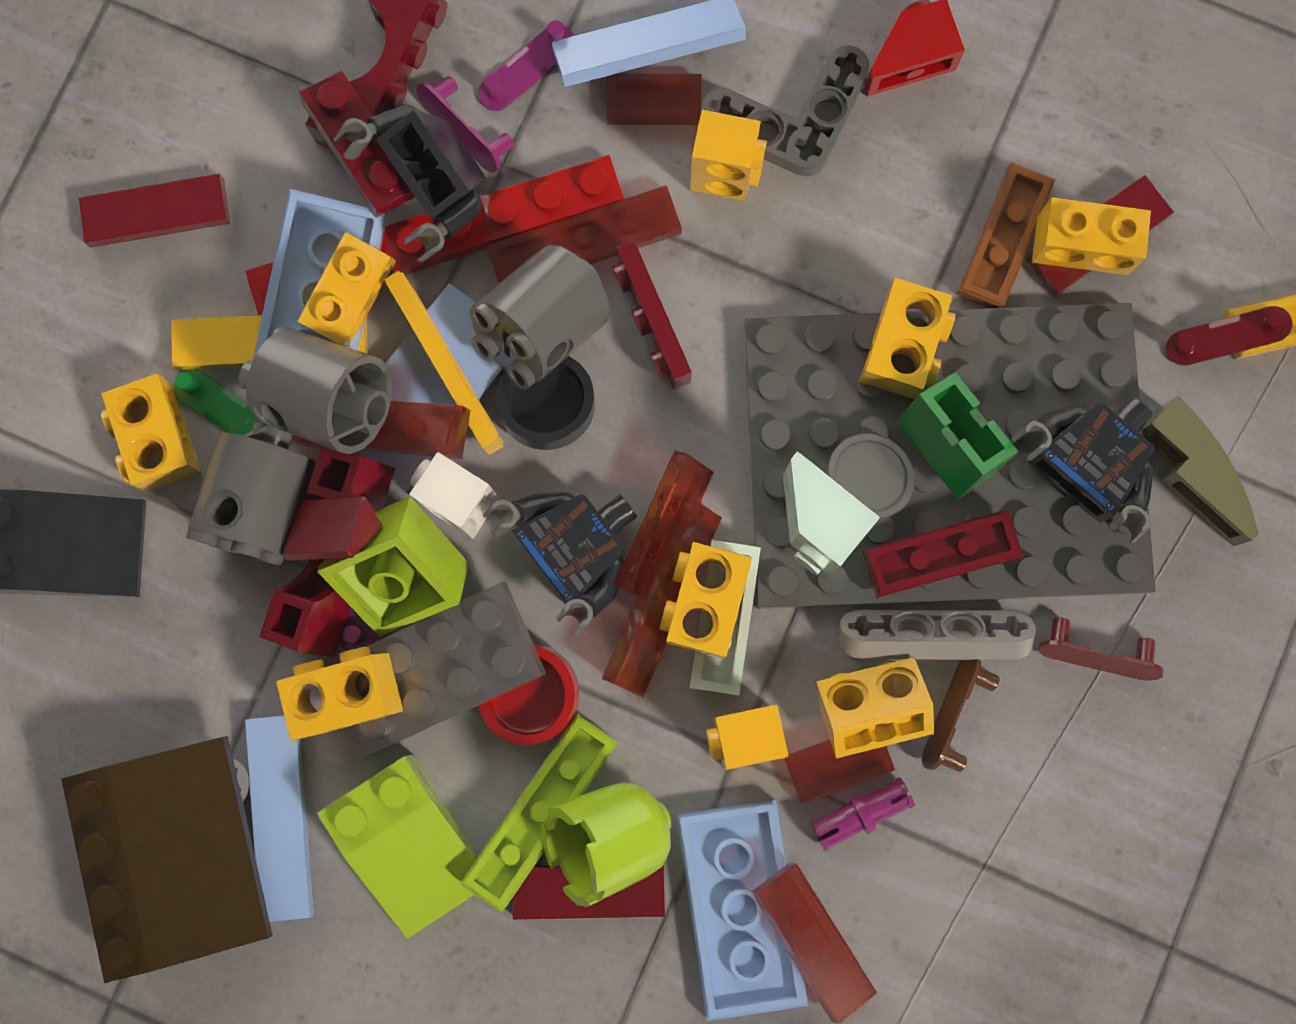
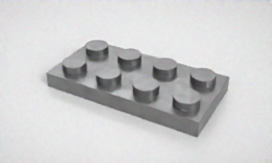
M500 582L460 601L456 606L429 616L368 645L371 655L389 653L403 712L352 725L351 727L364 757H368L545 675V669L507 583ZM339 659L331 664L326 665V667L341 663V661ZM360 672L356 679V689L365 698L369 692V680L365 674Z

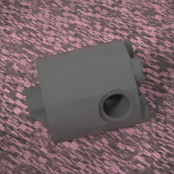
M547 245L540 249L472 305L470 317L476 333L471 338L474 350L486 361L495 360L519 388L528 389L534 383L541 381L607 323L610 316L609 299L604 291L599 274L587 261L580 259L561 246Z
M279 326L273 331L271 337L262 344L254 358L244 363L239 373V383L242 388L246 389V398L250 412L258 422L346 454L363 450L375 439L385 422L391 405L392 381L390 371L382 359L285 326Z
M254 423L252 431L244 436L219 432L188 525L186 538L234 554L240 553L256 560L282 566L284 559L282 553L298 505L305 499L316 462L289 450L293 437L292 434L265 424Z

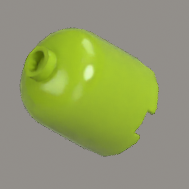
M622 782L612 784L548 808L551 818L541 822L542 843L550 868L560 865L565 878L570 883V885L563 887L564 893L574 903L584 907L591 906L653 874L664 865L671 848V818L668 810L648 790L634 783Z

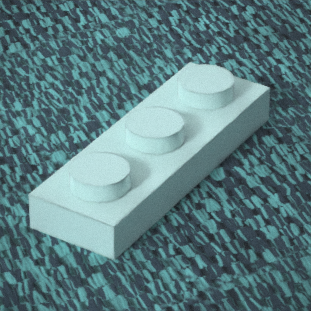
M712 540L711 547L752 557V562L727 656L723 659L695 651L689 688L739 696L761 547ZM708 562L705 588L714 589L724 583L725 572L720 565ZM703 611L700 614L697 638L707 636L712 630V620Z

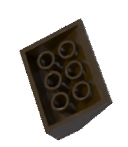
M228 736L100 767L61 779L104 983L156 971L273 936Z

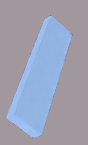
M711 0L553 41L551 44L564 87L746 40V26L735 0Z
M284 715L245 719L254 851L269 921L311 918L314 916L301 739L290 741Z

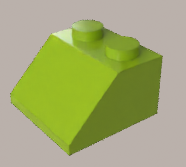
M411 496L375 512L383 527L353 558L325 559L319 565L317 571L379 637L458 605L470 564Z

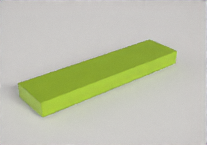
M577 714L460 884L502 913L544 853L541 822L551 818L548 808L583 795L618 742Z

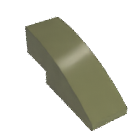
M1179 396L1162 405L1142 428L1143 437L1172 465L1170 470L1160 480L1231 545L1237 546L1252 541L1259 533L1251 504L1240 478L1222 446L1204 422Z

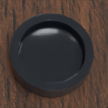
M569 356L541 381L534 383L526 390L515 385L506 371L498 384L496 402L501 421L507 432L516 441L527 447L539 450H553L567 446L584 434L593 419L595 395L591 378L584 367Z

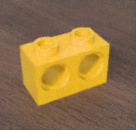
M702 110L692 154L690 191L746 202L749 186L758 187L764 161L767 141L758 139L761 121Z
M1051 197L1037 216L1032 263L1129 275L1146 259L1151 210Z
M345 232L297 322L342 346L350 347L383 287L384 279L390 274L396 260Z
M895 278L887 292L859 382L912 399H916L924 390V387H932L935 384L941 366V360L934 358L939 340L947 342L955 321L956 314L948 312L953 295ZM909 309L923 311L928 317L929 325L926 327L912 325L907 320L906 311ZM896 354L908 356L914 363L915 371L910 374L898 372L891 363V356Z
M157 373L101 393L106 407L105 410L101 411L102 421L108 434L112 438H116L121 453L116 456V464L121 477L126 483L130 482L132 486L149 492L202 473L179 400L174 391V385ZM147 402L148 413L142 421L134 423L132 415L135 408L139 404ZM157 447H162V461L158 466L149 469L147 466L149 453Z
M693 542L690 554L680 551L673 576V581L682 583L677 603L667 600L659 629L669 632L666 640L668 644L723 659L726 658L752 557ZM707 562L720 565L725 572L724 583L714 589L703 587L696 578L697 569ZM700 610L710 616L712 630L707 636L693 638L684 631L683 620L691 611Z
M369 646L340 653L341 663L324 667L323 659L299 664L292 667L294 676L276 681L290 741L403 712L389 653L371 655ZM360 672L365 674L369 680V692L365 698L356 689V679ZM313 686H316L322 695V704L318 710L313 707L310 701V692Z
M914 657L899 661H886L875 667L851 673H838L830 678L816 681L820 713L836 758L934 734L933 702Z
M778 705L713 717L714 728L705 730L711 759L713 761L721 759L722 766L726 770L789 757Z

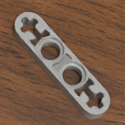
M855 610L845 614L841 619L838 644L846 655L858 659H907L914 657L915 659L1016 660L1028 656L1032 651L1036 625L1027 615L1010 610ZM914 630L920 632L924 637L916 640L907 639L899 634V632ZM962 630L969 632L974 638L968 640L957 639L949 634V632ZM884 632H889V637H885Z

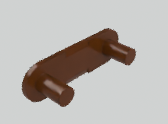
M981 660L960 661L934 723V734L929 735L923 750L922 765L924 768L935 770L941 764L957 772H961L965 768L967 763L966 756L949 749L956 731L955 725L965 701L970 697L974 684L989 691H994L1000 680L998 675L981 668Z

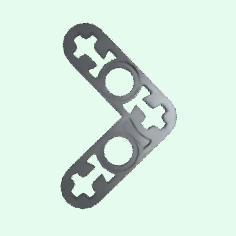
M851 45L835 49L828 57L798 120L725 88L714 89L707 93L702 100L700 116L702 110L714 112L712 109L719 110L723 104L730 107L729 115L742 117L743 113L749 114L747 119L771 123L775 126L778 136L775 140L766 144L764 160L797 175L813 176L819 173L826 165L859 97L870 67L868 57L861 49ZM846 62L855 65L854 70L848 76L841 91L835 85L838 81L840 68H843ZM821 101H832L839 107L840 116L834 121H822L814 113L815 105ZM814 131L820 134L814 150L816 156L811 155L807 161L799 158L800 149L798 148L804 149L806 147L811 132Z

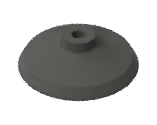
M869 433L851 436L836 447L829 461L828 476L880 518L896 514L907 505L912 497L915 486L913 466L906 453L896 443L886 437Z

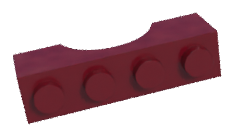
M368 0L375 20L386 32L385 46L377 63L367 73L349 82L372 117L402 106L407 94L406 82L413 68L419 69L427 53L426 41L433 27L439 28L447 12V2L445 0ZM309 116L305 126L314 141L330 148Z
M322 446L307 493L312 500L364 496L374 512L383 509L396 468L360 455L346 454ZM325 559L309 560L296 578L281 587L275 588L259 635L260 638L296 652L329 657L335 656L350 606L317 572L319 565Z

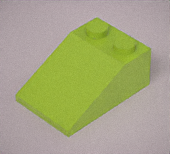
M414 755L402 757L317 813L345 860L406 939L475 895L462 886L460 882L478 856Z

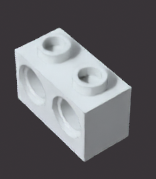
M439 452L436 453L432 461L428 459L422 461L410 480V485L414 486L409 495L426 510L474 539L488 516L483 517V512L499 500V497L488 483Z

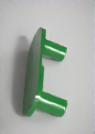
M190 369L179 373L175 377L174 391L177 398L223 431L244 436L252 431L254 423H260L250 412L248 403L202 371Z

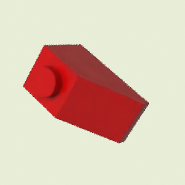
M919 0L900 12L870 69L864 87L867 97L957 69L965 49L947 0L935 2Z

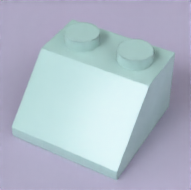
M797 451L783 474L790 545L797 550L794 558L807 570L815 575H818L822 570L830 576L843 564L880 517Z

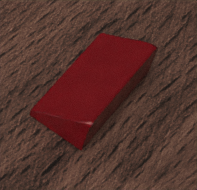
M364 496L304 500L298 505L282 555L285 560L290 561L353 558L381 530L383 525Z

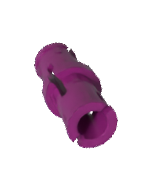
M899 777L894 782L862 798L858 794L849 798L850 804L810 823L814 832L818 835L817 838L822 848L826 852L836 844L862 831H865L867 835L877 830L876 824L908 808L914 807L915 803L912 796L907 795L909 790L904 781Z

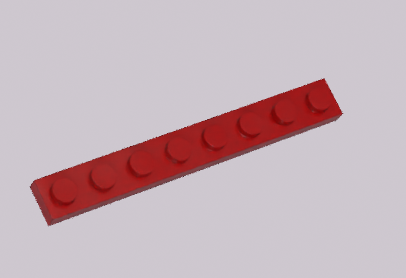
M607 155L481 195V210L478 216L450 239L444 238L442 249L423 262L417 259L425 254L424 244L420 240L414 239L405 245V239L423 224L430 223L434 225V219H430L427 213L385 226L380 251L396 260L388 277L397 271L403 272L406 275L625 205L624 196L611 157ZM274 262L245 271L258 315L263 314Z

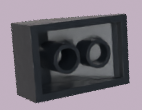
M0 489V594L140 597L147 501L143 499Z

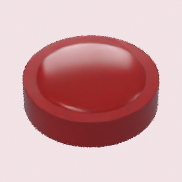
M534 644L545 669V675L478 705L480 714L489 729L507 742L517 745L543 743L564 731L576 714L579 704L577 676L570 663L560 653L547 646Z

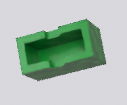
M954 372L920 393L898 418L897 423L958 500L991 478L1019 451L994 420L990 422L985 420L977 409L981 403L958 374Z

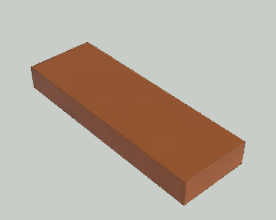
M1013 162L1009 164L956 295L988 308H1004L1035 232L1037 216L1045 207L1056 179Z

